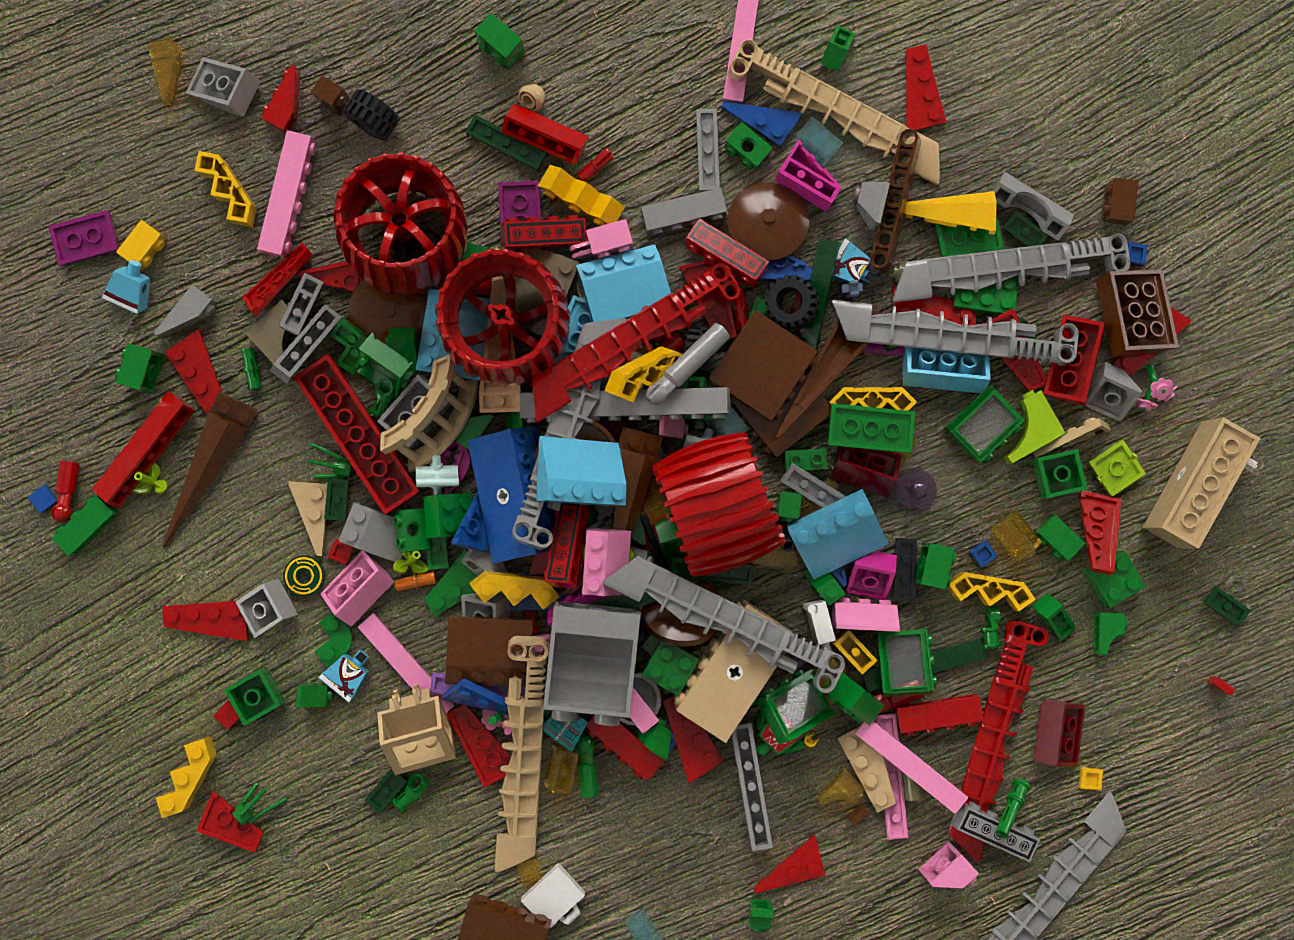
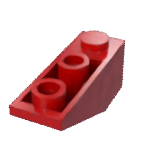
M291 65L290 69L284 72L282 83L279 87L275 88L270 104H267L262 112V119L267 124L284 133L287 130H291L298 118L300 72L294 65Z

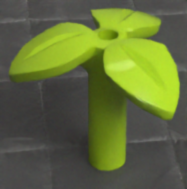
M156 463L149 469L147 475L140 472L134 475L135 480L140 482L133 492L147 494L152 490L153 486L155 492L159 494L167 490V482L165 480H157L161 475V471Z
M419 551L402 553L406 560L398 559L393 565V570L397 573H405L408 566H411L413 573L417 574L429 571L426 563L418 560L421 556Z

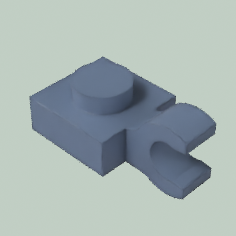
M851 280L849 284L841 285L839 288L840 296H846V299L857 298L863 292V284L858 283V280Z

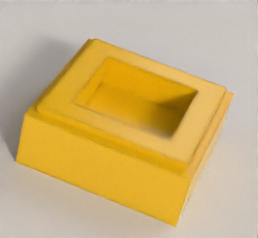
M1080 767L1079 788L1101 791L1103 770Z

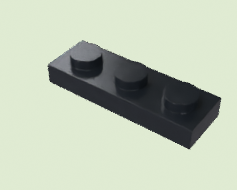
M895 538V555H897L893 584V600L915 601L917 539Z

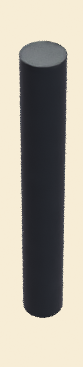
M643 515L640 519L658 566L664 568L666 563L648 515Z

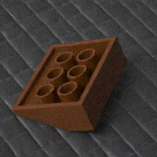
M1163 270L1109 271L1096 280L1112 358L1132 357L1179 348Z
M449 616L445 684L455 685L464 678L482 686H509V678L516 676L522 678L521 687H525L527 661L512 660L507 650L508 642L512 637L532 636L533 619ZM520 645L512 647V650L517 652L523 649Z

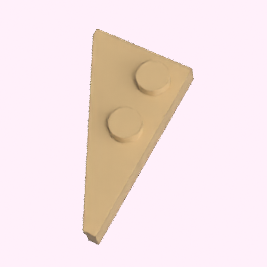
M1090 418L1084 422L1083 426L1066 430L1065 435L1033 451L1035 458L1050 454L1051 451L1061 446L1064 449L1091 439L1095 436V431L1102 429L1107 433L1111 429L1108 423L1103 420Z
M289 481V487L317 556H324L327 519H324L327 484Z

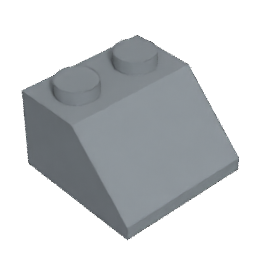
M279 579L261 584L236 601L254 638L273 630L298 615Z

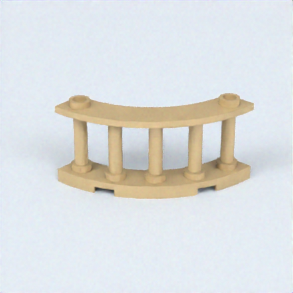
M451 354L433 361L432 373L428 383L430 389L426 397L422 396L414 407L411 417L406 421H400L392 428L381 433L380 451L388 454L398 450L408 457V471L410 473L416 471V466H425L432 462L433 455L442 454L452 444L465 426L474 407L478 391V381H465L454 372L455 363L451 360ZM451 381L459 386L457 398L449 392ZM444 399L454 407L448 420L437 413ZM431 419L442 427L432 439L421 431ZM414 437L425 444L415 451L404 445Z

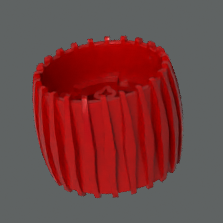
M399 152L398 154L382 153L383 156L373 159L370 157L367 159V162L359 167H354L349 177H345L341 190L336 195V206L334 207L333 220L336 239L341 248L342 255L353 271L375 289H382L391 295L409 296L418 293L421 295L429 289L438 288L448 273H451L457 267V263L461 261L467 241V219L464 206L450 179L430 161L427 162L417 155H406L404 152ZM409 191L412 193H422L433 198L414 203L408 207ZM398 192L395 207L387 196ZM376 201L381 204L386 212L365 214L366 210L371 205H374ZM438 210L444 214L446 229L441 241L434 246L417 226L415 217L426 211ZM371 224H381L386 227L381 243L379 260L371 258L362 247L359 238L360 228ZM414 236L426 251L425 255L417 259H411V261L402 263L390 262V252L394 238L400 242H408Z
M487 249L485 252L471 254V257L457 263V267L451 273H448L443 287H440L438 292L439 300L435 306V314L438 318L436 328L439 336H442V346L447 353L451 354V360L458 367H464V372L469 376H480L479 380L487 384L497 382L500 386H508L512 383L520 385L551 367L555 359L561 356L564 349L563 343L567 342L569 336L570 311L568 309V301L557 278L540 261L534 260L528 254L523 252L517 253L511 249ZM505 276L507 279L505 305L499 304L495 306L489 304L487 306L472 293L481 283L495 277ZM517 277H521L534 285L541 293L544 303L527 312H516ZM464 300L491 319L489 328L473 336H463L459 327V312ZM547 314L546 329L539 342L519 326V324L530 322ZM506 315L508 320L503 319L501 317ZM498 334L500 336L499 361L485 359L470 348ZM511 334L531 347L533 351L509 361Z
M745 432L717 436L694 443L672 453L652 466L653 473L657 476L655 479L657 484L662 483L659 492L661 495L666 494L667 498L665 499L664 506L665 508H671L672 517L669 520L670 523L676 522L678 532L674 534L676 538L681 537L682 545L680 550L685 553L686 557L684 560L688 564V570L693 577L720 573L744 566L771 553L786 543L784 534L780 533L783 531L782 526L776 525V522L779 520L778 514H772L771 512L774 502L773 500H767L766 491L769 488L768 486L763 487L761 484L762 481L759 477L763 476V472L756 470L758 459L752 455L754 449L752 445H749L750 440Z

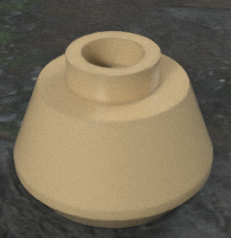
M536 84L523 86L519 90L521 105L533 112L541 109L545 100L544 90Z

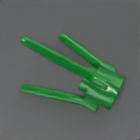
M313 442L310 444L312 447L340 460H336L335 464L308 459L307 462L310 464L333 468V472L337 473L314 474V478H350L353 466L347 457L341 456Z
M256 782L241 803L235 807L236 810L232 814L242 825H245L247 822L252 824L257 818L286 802L287 798H283L257 814L252 815L255 813L252 806L268 790L265 787L247 804L246 802L258 786Z

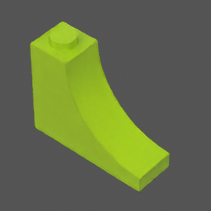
M1034 390L1022 395L1024 399L1019 401L1025 421L1019 442L1009 454L1003 457L1007 464L1016 462L1066 434L1041 390L1034 392Z

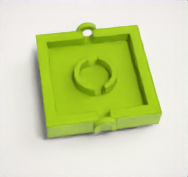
M1124 440L1118 441L1087 462L1095 474V478L1099 480V484H1102L1110 497L1146 474L1137 461L1138 456L1130 451Z

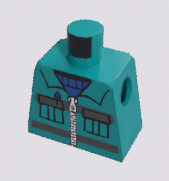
M551 712L544 719L543 731L572 752L587 725V718L578 713L576 721H558L551 718Z

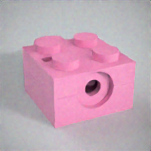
M624 219L586 230L588 241L569 248L570 252H577L572 255L573 260L593 256L594 260L632 251L633 241L627 221Z

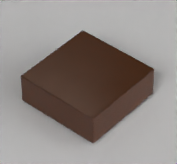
M862 803L847 817L856 826L870 812Z

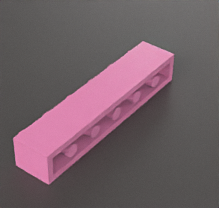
M288 130L286 132L257 250L262 253L286 258L287 254L291 251L292 242L290 240L292 234L296 232L297 222L295 220L297 214L301 212L302 203L300 200L301 196L306 192L307 183H305L306 176L311 172L312 164L310 160L311 156L315 155L317 147L315 140L309 135Z

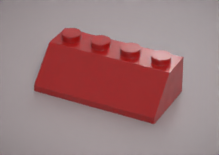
M1063 315L1060 327L1070 323L1078 329L1076 358L1064 366L1051 363L1043 394L1066 403L1086 407L1105 331V322ZM1067 330L1062 331L1063 337L1070 339V332ZM1061 350V357L1068 360L1069 354Z

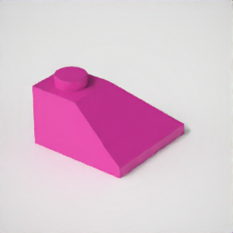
M875 551L855 561L845 592L886 600L896 574L897 555Z

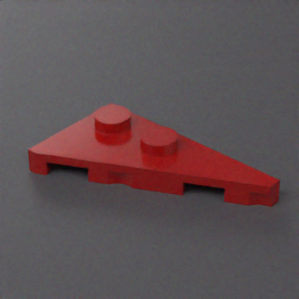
M347 261L296 272L298 278L302 279L304 273L322 281L325 285L352 292L364 281L353 271Z
M815 835L810 836L808 841L774 868L775 870L767 877L761 879L754 887L755 893L825 876Z

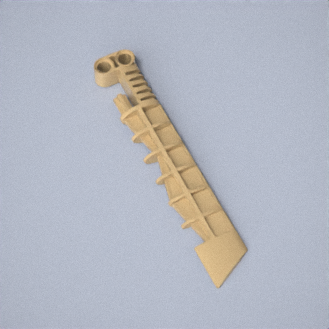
M749 39L741 43L728 70V75L733 81L743 80L749 68L768 77L763 90L780 98L779 102L802 107L800 112L802 114L806 108L825 113L821 124L824 125L828 116H830L844 128L843 136L848 131L862 143V146L885 151L883 154L885 158L889 152L896 154L901 133L910 128L797 67L793 69L791 64L786 65L783 60L781 62L778 61V57L775 56L773 58L770 56V53H763L764 50L759 48L755 41ZM743 49H750L752 51V55H746L743 52ZM740 66L743 69V72L737 73L734 70V67ZM917 132L921 139V147L914 173L938 185L940 180L939 144ZM909 137L906 140V144H912L915 141V137ZM910 157L907 158L905 164L910 161Z
M514 636L508 642L507 651L509 657L516 661H527L525 696H521L522 678L514 676L509 678L508 697L504 701L508 707L509 719L504 720L503 725L511 727L513 742L503 743L502 748L513 750L509 765L501 766V771L506 772L502 789H499V793L502 795L504 811H499L498 815L506 817L508 833L497 834L495 872L503 871L535 856L544 722V698L542 695L545 694L543 688L546 686L543 682L546 676L543 673L547 671L544 665L547 664L548 643L542 637ZM520 645L523 649L517 652L512 650V647ZM542 646L544 650L538 653L533 648Z

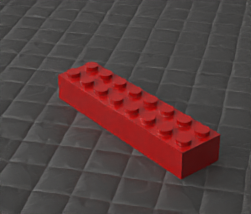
M325 355L293 377L385 515H390L423 492L420 487H416L415 479L395 450L388 454L380 451L381 433L383 431L368 412L367 407L331 355Z

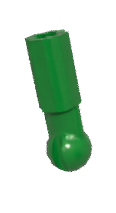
M582 734L575 745L580 758L578 770L582 798L598 796L596 763H594L593 750L596 743L589 734Z

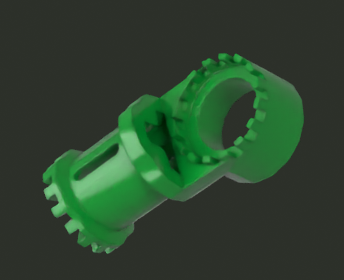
M387 377L377 381L376 398L372 408L368 410L370 414L374 416L377 414V417H381L386 412L389 403L393 401L396 382L394 379ZM384 381L389 382L391 385L388 393L382 390V383Z
M997 606L985 608L987 627L981 628L985 641L983 648H998L1002 646L998 636L999 624H1001L1000 611Z
M414 773L410 776L405 791L397 798L394 797L392 799L393 805L397 807V810L399 809V812L404 814L407 807L414 801L417 802L419 800V796L426 792L425 789H428V779L420 773ZM421 779V784L415 788L416 782Z

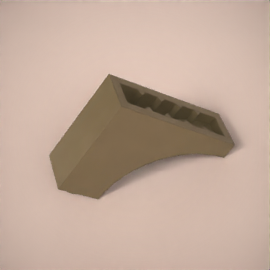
M283 300L276 304L245 333L273 364L287 349V341L290 332L279 327L290 302L286 303Z

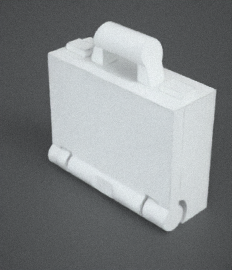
M819 599L804 603L802 607L806 611L813 641L818 645L821 644V650L826 648L831 651L829 642L836 640L826 601Z
M557 863L522 896L521 902L533 914H543L547 918L552 919L550 928L558 920L569 925L581 914L576 903L585 897V890L560 863ZM571 908H573V910L566 917L563 916Z

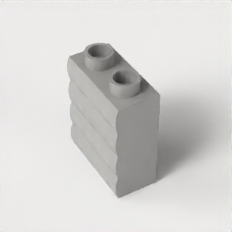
M555 601L543 709L552 710V719L572 722L577 720L578 713L595 714L594 723L617 726L620 723V717L630 718L640 624L639 609Z

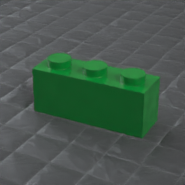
M98 495L91 496L85 502L86 506L82 510L74 512L70 516L71 520L66 525H61L55 531L56 535L52 540L68 557L77 556L120 514L114 506L105 503Z

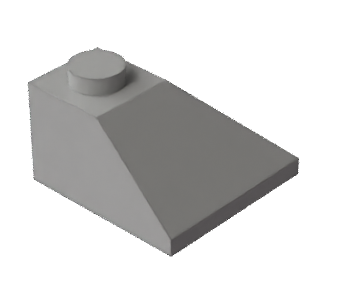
M862 182L860 187L855 189L853 197L856 200L855 207L871 231H875L881 223L890 184L888 182Z
M1105 362L1090 387L1086 407L1121 422L1142 394V390L1124 370Z
M498 592L486 603L480 599L477 593L461 596L462 617L509 618L511 614L510 601L504 593Z

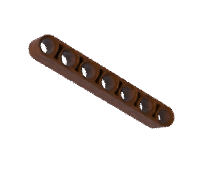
M913 129L904 130L899 137L888 182L890 184L882 219L877 228L870 262L881 272L889 270L893 262L921 147V139ZM909 137H915V141L912 144H906V140ZM904 157H910V161L907 164H901V160ZM904 176V183L897 185V179ZM899 196L900 202L892 205V199ZM894 216L896 218L895 222L892 225H887V219ZM889 236L891 238L890 243L882 245V239ZM885 256V263L877 265L878 258Z

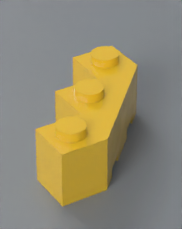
M198 151L194 171L201 177L214 179L210 195L218 201L230 203L227 220L236 225L253 228L257 207L227 162L218 154Z
M549 165L538 184L544 190L543 194L552 200L555 198L569 206L568 208L577 214L580 212L588 216L598 226L617 222L625 208L612 196L598 192L587 182L577 180L562 168Z
M660 346L613 370L604 391L634 403L641 384L648 387L655 384L682 354Z
M844 387L828 403L830 406L832 403L875 408H882L885 405L889 409L909 411L917 401L903 387Z
M485 570L469 583L484 603L500 591L504 593L513 606L531 594L544 610L560 597L553 587L545 582L542 576Z
M959 572L951 578L950 585L946 586L957 601H962L975 592L984 605L991 606L1004 597L1014 611H1021L1036 600L1024 582L967 572Z
M211 736L184 745L189 764L170 771L175 790L164 793L156 798L161 818L183 812L190 807L211 764H213L217 757Z

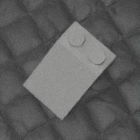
M202 57L186 94L229 113L244 117L261 80L245 68Z
M354 502L339 541L394 562L403 558V554L399 553L395 543L397 530L393 524L394 517ZM408 526L407 531L409 535H412L413 529Z

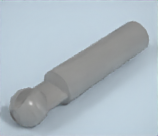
M718 323L713 324L664 372L662 378L647 389V400L653 405L662 404L675 388H679L730 338L726 329Z

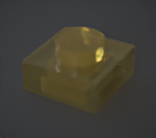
M538 858L517 864L522 885L542 879L543 876Z

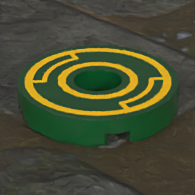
M309 555L297 556L286 564L283 572V581L287 589L293 594L310 596L323 586L325 570L317 558ZM302 570H307L310 574L309 579L305 582L299 577Z

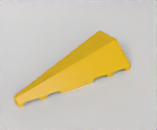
M995 191L908 201L904 213L906 218L912 219L913 216L923 217L925 222L951 227L965 225L970 226L972 231L980 228L989 230V234L996 233Z

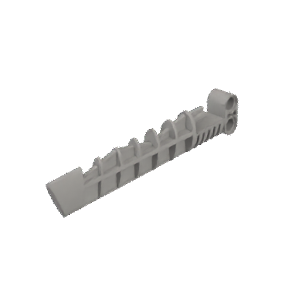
M1115 234L1108 237H1100L1098 241L1092 238L1091 241L1085 239L1084 242L1077 240L1076 243L1070 241L1069 244L1059 242L906 261L892 301L901 302L932 298L931 286L950 288L951 294L955 295V289L978 292L979 289L996 284L997 289H1001L1002 281L1017 276L1019 285L1024 286L1025 275L1039 276L1042 283H1047L1048 277L1068 281L1071 277L1089 275L1090 266H1088V263L1071 265V262L1103 258L1107 273L1109 271H1127L1130 267L1127 240L1123 235ZM1112 241L1117 244V249L1113 248ZM1115 261L1120 264V269L1115 267Z
M840 300L832 301L843 332L849 341L1003 358L1017 356L1018 359H1021V357H1025L1026 360L1033 358L1034 361L1040 359L1041 362H1044L1046 359L1049 363H1056L1060 366L1072 362L1077 354L1078 329L1070 323L1061 326L1056 331L1054 341L1016 337V335L1035 337L1037 328L1036 325L1016 323L1014 319L1007 322L992 323V317H988L986 324L968 326V314H964L961 325L944 319V312L941 311L939 317L922 312L920 309L896 313V307L893 306L892 313L871 315L872 304ZM1063 330H1067L1070 332V339H1066L1063 337ZM1061 350L1069 354L1068 360L1061 357Z
M613 319L584 324L575 351L627 319ZM601 379L590 382L591 390H588L584 384L566 391L571 402L552 414L545 437L576 439L575 436L584 422L592 424L593 420L587 417L596 402L601 399L599 397ZM537 457L530 478L532 484L527 486L530 490L529 493H525L527 499L522 501L525 505L524 508L519 509L522 513L517 515L512 529V537L518 543L544 550L552 543L553 536L549 530L536 525L544 503L536 501ZM548 502L547 504L548 508L559 511L561 503ZM524 527L527 529L528 535L523 538L519 537L516 534V529ZM537 535H546L548 543L544 545L539 544L536 539Z
M639 556L603 581V585L640 602L644 592H647L662 604L659 609L660 613H662L665 607L677 616L681 623L684 624L686 622L705 627L703 631L705 635L709 628L728 632L726 645H729L733 636H736L749 647L748 656H751L754 651L766 660L770 667L776 665L792 674L794 673L798 662L781 654L782 650L817 666L818 669L814 676L813 684L821 692H831L835 688L844 669L845 661L839 654L826 648L821 650L819 649L820 645L813 646L812 641L807 643L804 637L799 639L798 634L793 636L790 630ZM836 657L838 659L837 667L830 668L829 660ZM828 677V686L820 687V679Z
M1111 792L1106 794L1083 821L1091 830L1077 841H1074L1071 837L1068 839L1072 844L1053 857L1054 859L1045 876L1043 877L1039 873L1038 877L1042 882L1033 899L1023 892L1022 895L1030 902L1015 914L1008 910L1007 913L1011 917L998 927L991 930L993 933L987 940H1036L1126 833V828Z

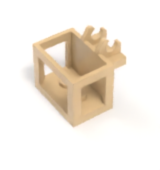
M418 684L413 685V695L403 698L398 689L393 690L394 695L389 699L390 709L378 712L380 747L395 775L456 758L452 724L439 696L432 697L429 688L421 690Z

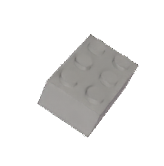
M417 375L377 422L388 430L400 421L409 419L413 414L412 410L421 397H426L430 389L428 385L429 380L424 375ZM444 399L437 413L442 416L451 404ZM431 419L421 431L427 434L436 422ZM414 437L404 445L412 449L420 440Z

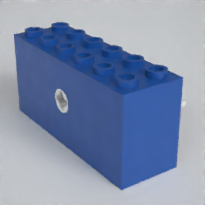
M538 426L512 428L468 440L493 563L548 552L549 549L548 547L544 550H539L518 543L512 537V529L517 515L522 513L519 509L524 508L525 505L522 501L527 499L525 493H529L530 490L527 486L532 484L530 478L535 466V452L540 436ZM544 502L536 525L551 532L556 521L555 510L548 508V502ZM518 527L516 529V534L519 537L523 538L528 535L526 528ZM537 535L536 539L539 544L544 545L548 543L546 535Z

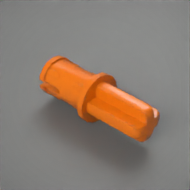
M432 571L419 575L414 573L413 576L396 579L394 584L397 591L412 588L417 590L421 586L437 584L435 572Z

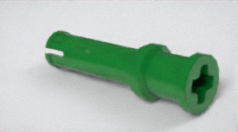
M1014 779L1012 782L1013 788L1007 794V805L995 831L996 835L1000 838H1008L1018 810L1025 804V795L1031 789L1030 784L1023 779Z

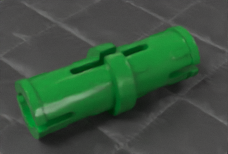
M254 348L242 349L243 373H246L248 390L261 389L262 386L258 373L260 367L256 363Z

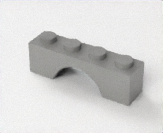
M1005 171L992 189V191H995L996 203L1005 208L1016 207L1026 211L1036 219L1043 232L1058 241L1072 222L1074 214Z

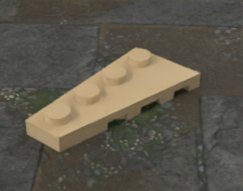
M858 726L837 739L878 813L896 804L884 756L855 734L860 727Z

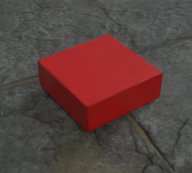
M336 538L328 558L348 565L355 547L342 543Z
M1210 676L1207 681L1223 694L1232 696L1235 692V688L1220 677Z
M229 700L213 716L227 730H230L240 719Z

